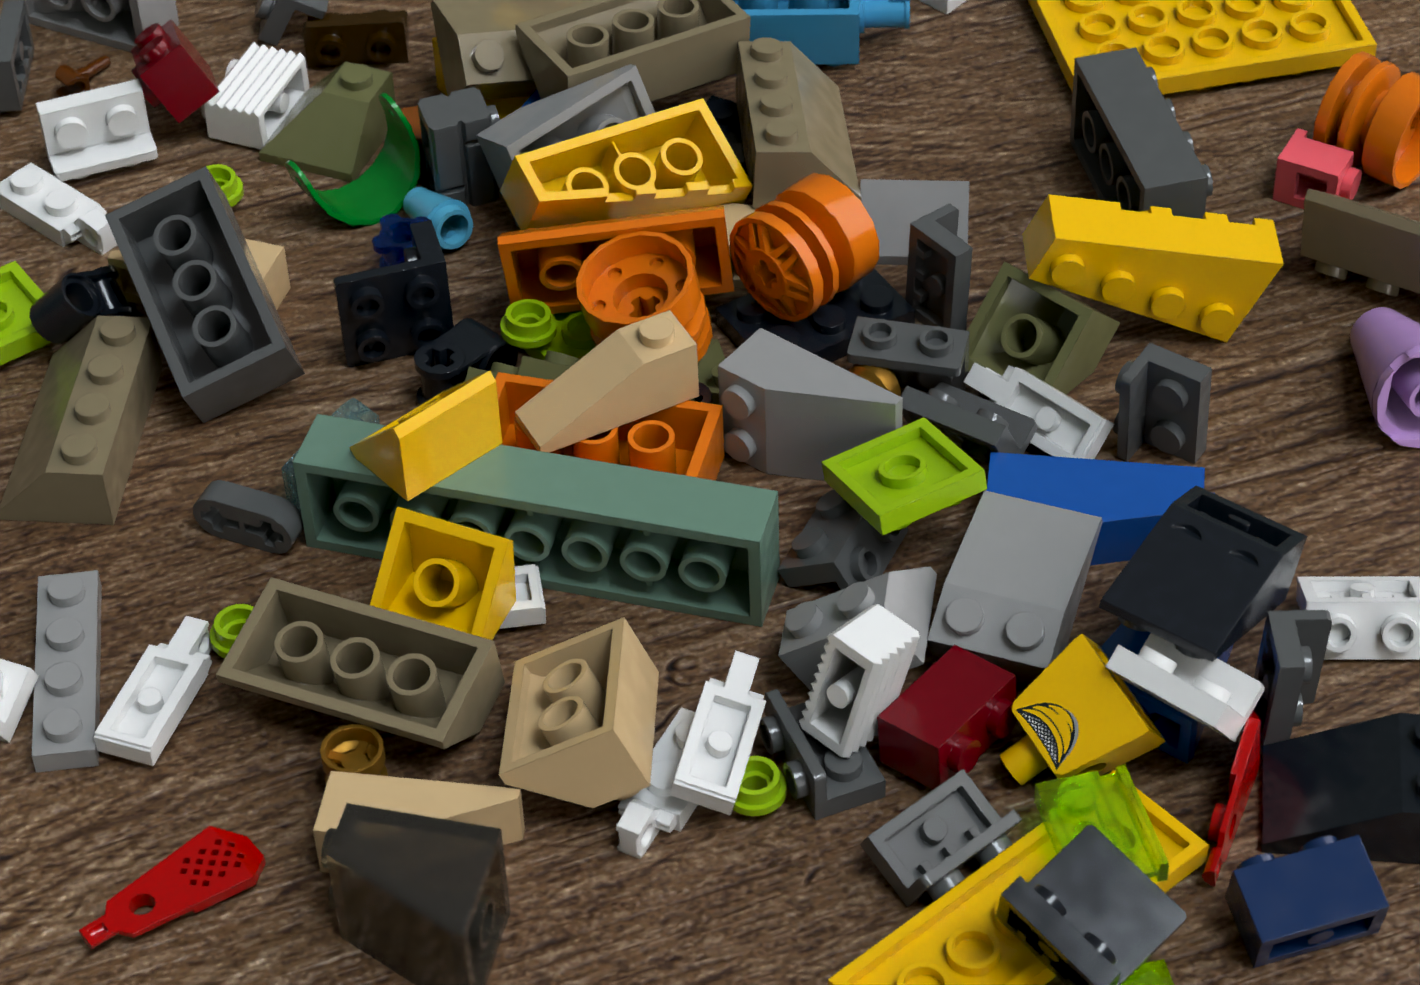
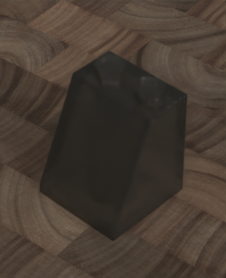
M347 803L337 829L329 828L326 832L321 850L322 866L329 868L331 878L328 898L329 907L337 912L341 938L414 985H486L511 913L501 828Z

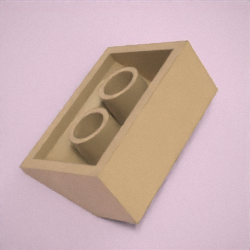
M625 617L515 661L499 776L506 785L590 808L598 807L613 800L631 798L641 789L650 786L659 671Z

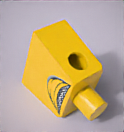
M1084 634L1076 637L1011 705L1013 714L1027 735L1001 753L1000 758L1011 775L1022 786L1047 767L1051 768L1059 780L1072 787L1081 786L1166 742L1124 680L1106 668L1109 659L1101 647Z

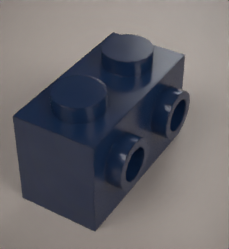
M1359 835L1339 841L1335 836H1324L1306 843L1296 853L1275 858L1273 854L1265 853L1248 858L1240 863L1236 870H1233L1225 894V899L1253 968L1378 933L1390 907Z

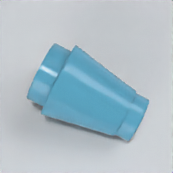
M424 187L413 188L405 196L403 201L404 211L414 223L432 220L441 249L452 250L459 248L470 238L473 230V220L468 207L463 202L427 190Z

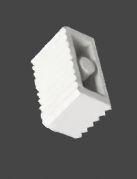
M253 42L239 60H231L226 69L224 79L218 85L220 92L201 106L202 116L206 119L208 137L261 150L303 94L310 89L305 57L300 52L295 55L291 50L286 53L282 48L277 51L273 46L268 49L264 44L259 47Z
M879 604L871 605L827 636L829 642L824 645L826 652L820 655L822 662L817 664L819 671L814 674L816 680L811 683L813 690L808 692L810 699L805 702L807 708L802 711L804 717L799 720L804 731L844 758H850L852 752L858 753L859 747H865L867 741L872 742L874 736H878L877 716L899 697L920 639L919 632Z

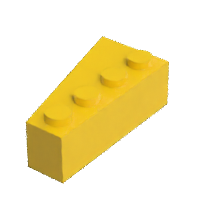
M701 98L516 155L500 192L520 229L526 230L529 228L567 225L585 221H599L642 214L712 207L728 203L743 204L753 185L706 102Z
M1048 194L1022 234L1029 279L1226 343L1284 264L1274 220L1254 218L1252 224L1234 223L1228 221L1226 214L1208 212L1204 213L1202 219L1173 216L1171 208L1150 206L1149 210L1138 212L1121 210L1120 202Z

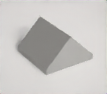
M861 179V202L873 220L879 239V260L877 264L908 265L910 223L947 204H951L959 210L957 236L968 244L969 181Z

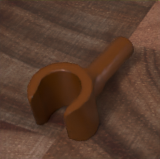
M102 55L86 66L76 70L68 65L59 66L55 72L56 79L65 86L58 88L56 94L63 97L90 90L89 78L111 65L109 57Z

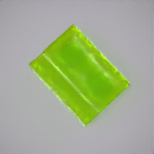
M1126 765L1117 766L1115 773L1100 776L1098 771L1035 784L1034 801L1056 854L1087 825H1093L1149 878L1155 876L1158 882L1167 880L1168 859Z

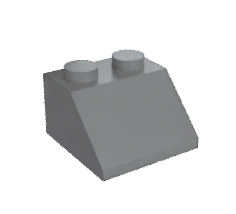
M931 566L891 571L864 582L853 583L843 590L814 601L803 602L795 608L787 610L778 656L810 691L813 690L811 683L816 680L814 674L819 671L817 664L822 662L820 655L826 652L824 645L829 642L827 636L871 605L879 604L919 632L920 639L909 669L923 665L937 573Z

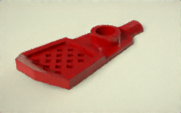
M1252 711L1242 729L1243 734L1230 772L1228 804L1217 803L1210 821L1208 840L1216 842L1217 847H1213L1210 850L1202 878L1207 884L1214 887L1222 864L1226 862L1260 769V719L1254 711Z
M208 826L107 900L105 914L79 929L80 935L86 945L92 950L117 934L135 938L190 911L194 913L200 912L256 885L266 865L264 855L247 836ZM142 906L154 907L146 914H134Z

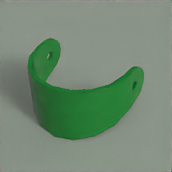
M385 92L378 96L385 112L388 127L384 146L374 163L358 179L341 188L320 191L313 188L308 178L293 161L289 160L285 163L291 179L331 217L349 225H375L395 216L403 207L405 196L410 190L415 188L420 176V149L413 129L396 102Z

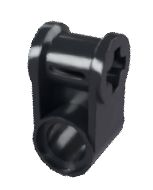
M107 265L95 270L79 273L71 272L65 275L34 302L30 308V320L35 330L44 339L57 344L68 342L97 316L140 317L141 314L135 305H129L117 282L119 272L114 265Z
M465 318L459 321L451 330L434 341L421 346L415 353L414 366L421 375V386L416 394L418 406L439 393L465 382L469 367L491 371L493 362L516 366L518 360L517 347L507 343L500 334L473 318Z

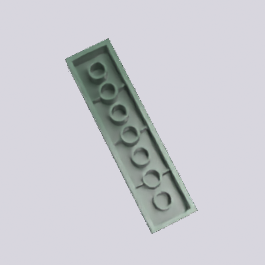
M317 414L293 460L307 547L382 560L396 508L402 507L513 540L514 566L531 564L538 566L542 588L760 627L763 626L780 577L778 572L780 567L778 491L499 445L407 502L358 461L349 448L386 425Z

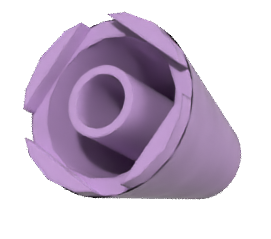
M1378 307L1371 309L1361 315L1354 323L1350 333V343L1374 420L1378 427L1400 446L1420 448V324L1391 308Z

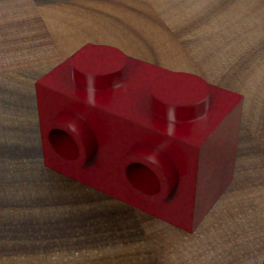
M171 19L162 26L159 23L150 25L135 39L134 43L137 46L131 49L136 67L131 71L136 79L139 80L144 97L154 108L162 103L178 123L182 122L220 92L209 64Z
M954 645L877 716L880 762L932 790L962 769L968 774L976 765L979 756L998 738L1006 737L1017 722V718L1011 710V705L1016 699V675Z

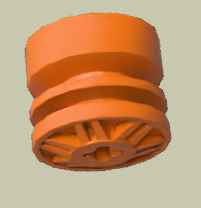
M1364 51L1352 55L1341 66L1321 101L1314 124L1313 140L1354 152L1352 167L1362 164L1363 172L1372 178L1398 189L1409 186L1420 175V74L1410 72L1401 76L1400 69L1396 65L1388 61L1381 63L1377 57Z
M812 173L779 193L774 201L772 200L758 207L754 213L736 222L730 233V254L738 276L752 297L765 310L776 317L797 322L817 311L819 306L830 302L836 293L848 289L873 271L879 260V239L873 220L864 205L846 185L829 175Z
M637 231L622 234L599 245L583 261L576 278L577 298L585 321L590 327L592 340L596 346L619 328L671 310L696 342L698 362L703 358L713 337L711 317L706 307L704 295L700 291L699 279L692 257L680 241L658 232Z

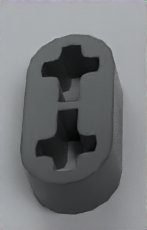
M212 481L193 505V515L196 521L210 534L270 553H286L304 530L301 512L289 500L228 481Z

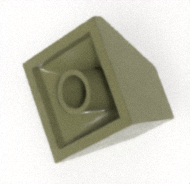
M344 62L303 94L259 151L260 161L285 166V163L291 160L302 171L348 182L354 181L385 140L388 127L385 112L378 96L385 92L396 102L392 72L368 67L363 64Z
M1004 261L967 330L970 331L968 371L976 362L984 368L988 367L1003 376L1008 365L1027 371L1066 395L1095 371L1121 322L1056 287L1029 279L1027 272Z

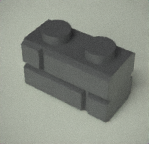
M475 87L453 91L450 93V96L440 94L420 99L417 105L428 189L459 200L466 206L468 204L478 206L497 201L499 197L498 184L476 137L478 133L500 120L496 106L494 104L487 106L480 89Z

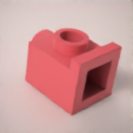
M1297 128L1277 158L1273 200L1304 209V199L1308 188L1353 200L1362 177V171L1352 167L1354 152L1307 138L1308 131Z

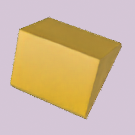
M487 371L451 387L349 448L358 461L408 502L502 444L496 380L491 371Z
M397 507L370 605L492 640L516 602L513 540L406 508Z

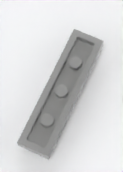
M98 570L38 576L35 672L39 677L34 686L32 760L36 773L99 766V751H97L94 741L95 731L100 725L102 585Z

